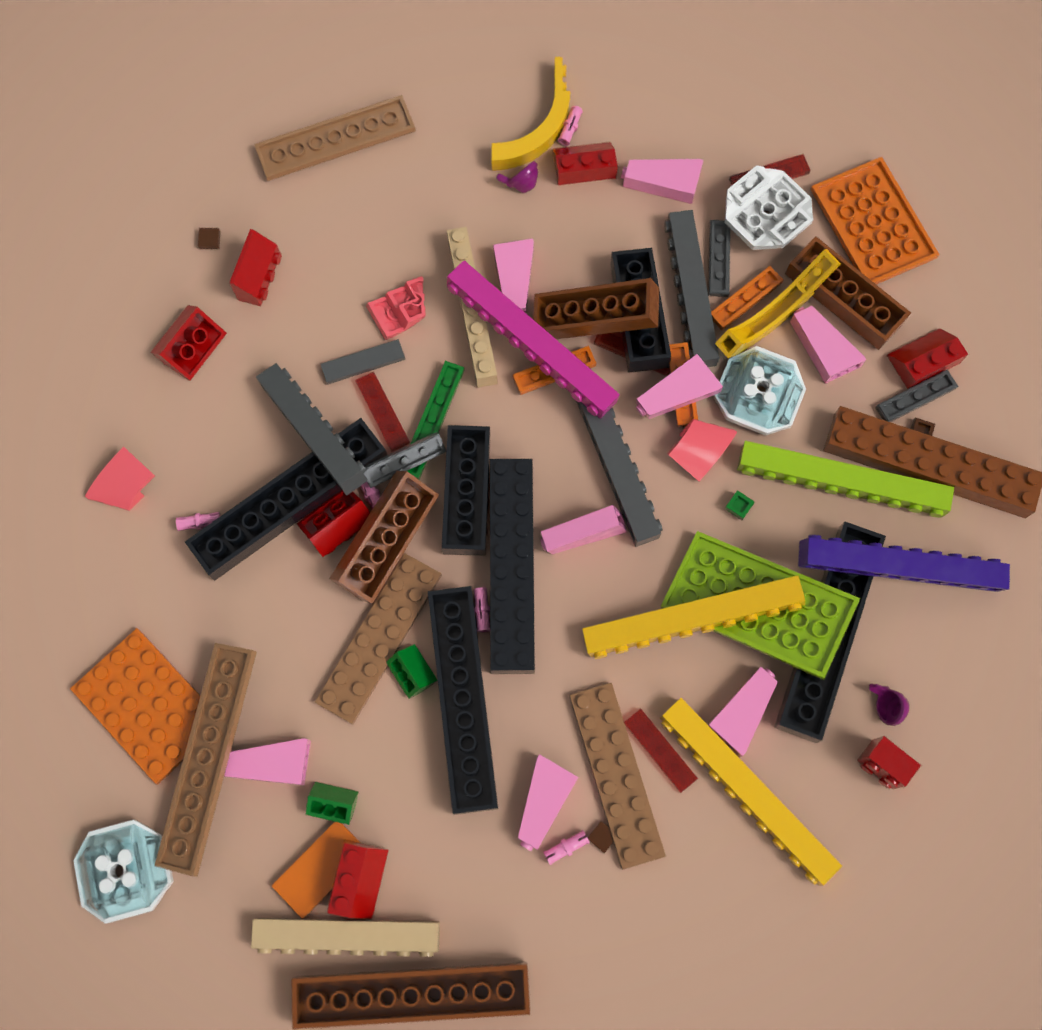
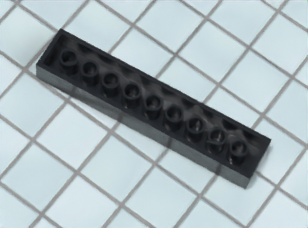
M362 418L338 433L344 442L342 446L344 448L349 447L355 455L353 460L355 462L360 461L363 466L387 456L386 449ZM311 452L190 537L185 543L206 573L215 581L342 489L314 453Z
M490 459L491 674H535L533 459Z
M844 521L838 528L835 538H841L842 542L847 543L850 540L862 541L863 545L880 543L883 547L886 536ZM824 571L822 583L860 598V601L824 680L793 667L774 728L814 743L823 740L874 576Z
M467 586L428 591L453 815L496 810L499 808L472 588Z

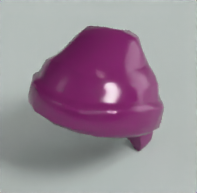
M532 161L512 178L498 173L496 179L505 183L509 188L514 187L521 193H527L536 186L538 164Z
M869 684V690L878 695L876 710L880 720L886 725L891 726L901 724L909 713L907 698L902 693L892 690L888 686Z

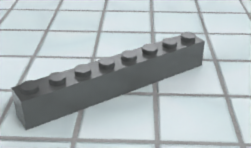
M693 210L669 212L664 226L665 232L669 233L670 237L668 239V250L672 251L673 255L671 257V267L676 272V275H674V285L679 289L677 302L678 306L682 307V312L680 313L681 324H685L684 342H688L690 359L698 354L707 367L717 366L720 358L718 347L715 344L716 336Z
M275 363L256 376L262 388L346 496L368 481L364 475L366 469L360 461L355 462L353 460L355 455L351 449L342 446L344 444L342 438L338 433L333 434L331 432L333 428L327 420L322 421L321 417L323 416L316 406L313 408L310 406L312 404L306 393L303 395L300 393L302 389L295 380L293 382L290 381L292 377L285 367L281 369Z
M577 402L635 547L659 539L661 531H663L659 519L656 520L653 512H655L653 503L646 498L645 493H647L645 484L643 481H639L637 476L639 474L638 467L635 462L632 463L629 457L631 451L628 444H624L622 440L623 431L621 426L615 423L614 418L616 416L613 407L600 419L598 416L590 414L583 403Z

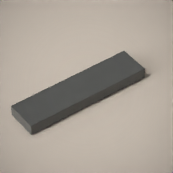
M710 220L708 296L728 297L730 282V228L723 220Z
M397 339L322 363L321 367L328 385L403 361L405 356L400 341Z
M947 369L878 404L875 408L883 420L892 422L957 389L958 385Z
M435 432L364 466L366 469L364 475L368 480L369 487L372 488L391 479L396 471H408L445 453L446 449L440 434Z

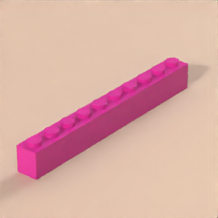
M465 260L447 276V288L453 295L457 294L468 308H473L478 312L479 317L483 321H488L492 324L498 334H503L507 337L513 347L522 350L529 361L537 363L544 374L552 376L560 388L567 389L575 401L581 402L587 407L590 414L601 419L617 403L620 394Z

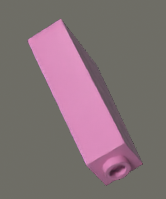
M629 160L628 167L623 168L621 179H624L623 187L692 204L703 160Z
M527 239L493 245L500 291L526 313L534 240Z
M813 306L806 309L801 307L793 313L794 315L790 323L825 384L862 367L866 361L864 355Z
M696 354L636 399V409L642 417L646 415L648 419L716 395L722 391L723 386L699 355Z
M611 505L541 531L543 538L540 541L544 550L551 554H556L628 531L622 513L615 506Z
M760 667L708 724L739 758L746 753L778 683L774 679L775 675L767 668L763 669Z
M297 739L230 752L224 777L304 786L311 741L308 739Z
M540 754L537 757L518 839L522 840L520 845L530 851L533 848L538 850L578 779L574 774Z

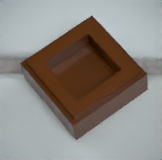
M199 228V249H219L220 229Z
M916 417L911 426L912 430L931 436L935 428L934 423Z
M602 821L587 837L603 853L614 842L610 828Z

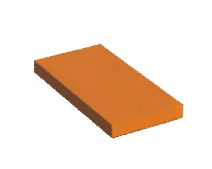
M334 822L272 885L275 891L302 919L332 891L344 840L361 843L343 823Z

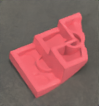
M422 276L407 281L403 287L387 292L385 297L367 303L366 307L385 340L406 331L425 318L424 280Z
M692 419L679 434L681 439L667 454L696 480L700 481L727 449L737 431Z
M123 447L100 472L85 497L91 501L102 502L106 505L130 511L144 497L140 491L155 475Z

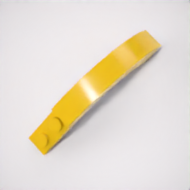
M555 57L554 102L547 118L537 129L522 138L509 142L492 143V171L512 169L527 164L545 153L559 138L564 121L568 117L570 106V91H566V82H563V77H566V65H563V57Z
M824 249L777 298L747 321L728 329L717 340L716 346L728 359L747 350L775 330L799 309L841 263L827 249Z

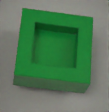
M737 490L725 509L740 520H743L755 501Z

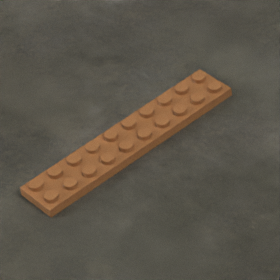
M218 643L214 645L154 866L198 877L257 653L254 650Z

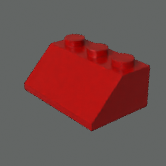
M611 142L553 149L558 185L615 179L617 176L616 153Z
M253 229L249 230L229 284L239 301L261 307L263 300L267 299L268 286L274 280V270L276 265L280 264L282 254L277 244Z
M187 305L150 353L167 367L190 381L227 332L197 306Z
M939 328L887 354V357L907 389H910L960 364L967 357L968 353L958 337Z
M341 490L299 521L297 525L320 555L324 557L332 553L337 546L344 541H348L353 534L359 531L370 512L353 491L346 496Z
M344 840L327 913L348 918H373L389 849Z

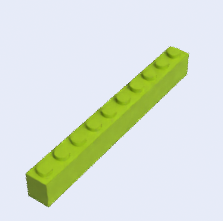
M744 441L737 470L742 471L745 475H761L766 480H783L785 484L789 485L801 484L805 488L812 490L819 488L829 494L841 493L851 499L863 498L867 499L869 503H886L891 508H908L910 512L930 513V516L941 518L951 511L954 487L750 441Z

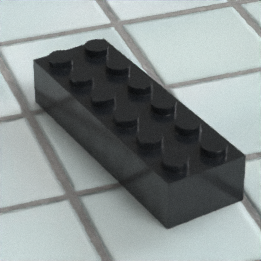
M652 247L612 252L610 265L613 283L651 278L659 287ZM660 290L658 327L622 331L628 373L665 369L670 366L671 352Z
M448 425L442 529V552L444 555L486 556L490 426Z

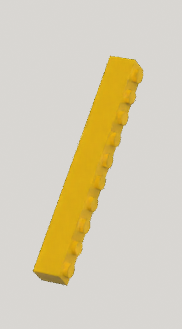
M797 575L582 628L589 656L600 659L607 657V653L614 651L616 654L628 652V648L637 646V649L650 646L651 642L655 641L666 643L676 636L687 638L693 635L692 632L701 631L702 633L714 631V627L723 625V628L735 626L736 622L745 620L746 623L758 620V616L762 615L773 617L779 615L780 611L787 609L789 612L798 611L805 605L806 600L799 576Z
M682 698L660 717L663 721L661 725L669 733L673 731L677 735V742L684 749L689 748L694 753L693 759L702 766L704 764L710 770L708 772L710 777L717 783L720 781L726 787L724 789L726 794L732 799L736 798L741 803L740 808L748 816L752 814L757 820L756 825L764 833L767 831L774 838L772 842L780 850L785 849L789 853V860L797 868L801 866L807 872L805 877L813 885L817 883L824 886L840 870L842 865Z

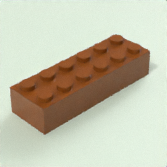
M815 236L790 262L785 275L794 281L824 249H827L841 265L814 291L812 296L876 349L880 350L905 323L911 312Z
M651 278L538 293L534 296L533 320L555 339L658 327L659 287Z
M396 471L329 579L360 600L373 604L439 494L409 472Z

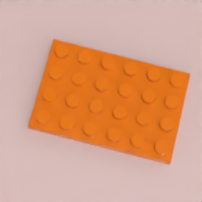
M882 157L811 187L812 194L853 266L876 285L937 259L940 255Z
M136 628L70 689L151 780L158 785L183 762L201 695L142 631Z

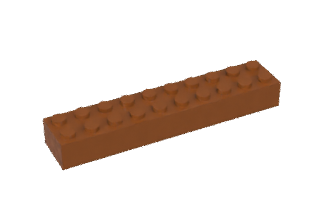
M840 406L834 414L823 449L824 452L884 472L954 487L953 495L1025 519L1035 513L1042 488V472L843 406Z
M527 962L296 976L292 978V1029L530 1015Z

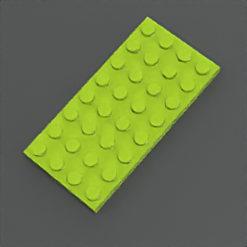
M697 531L661 604V608L798 575L806 600L802 609L794 612H789L788 609L780 611L779 615L767 617V615L758 616V620L753 622L738 621L735 626L723 628V625L714 627V632L824 680L860 598Z

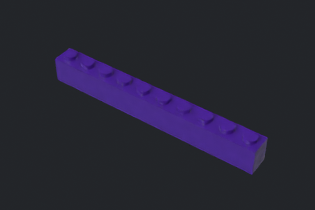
M808 535V538L799 541L798 567L993 592L1009 590L1010 564L1001 563L1000 559H987V561H984L979 556L962 558V554L956 553L946 556L942 555L941 551L924 553L919 548H910L908 551L902 550V546H889V548H885L880 543L863 545L862 541L850 540L847 543L842 542L841 538L821 539L820 535Z

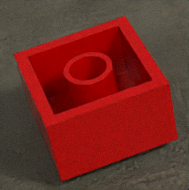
M885 736L873 739L857 759L862 764L860 767L868 774L872 775L873 773L879 778V783L887 789L906 787L921 767V764Z

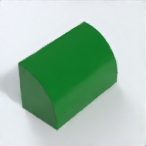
M415 644L396 652L386 662L408 699L418 695L438 681Z
M315 782L308 795L305 815L349 825L353 817L359 792Z

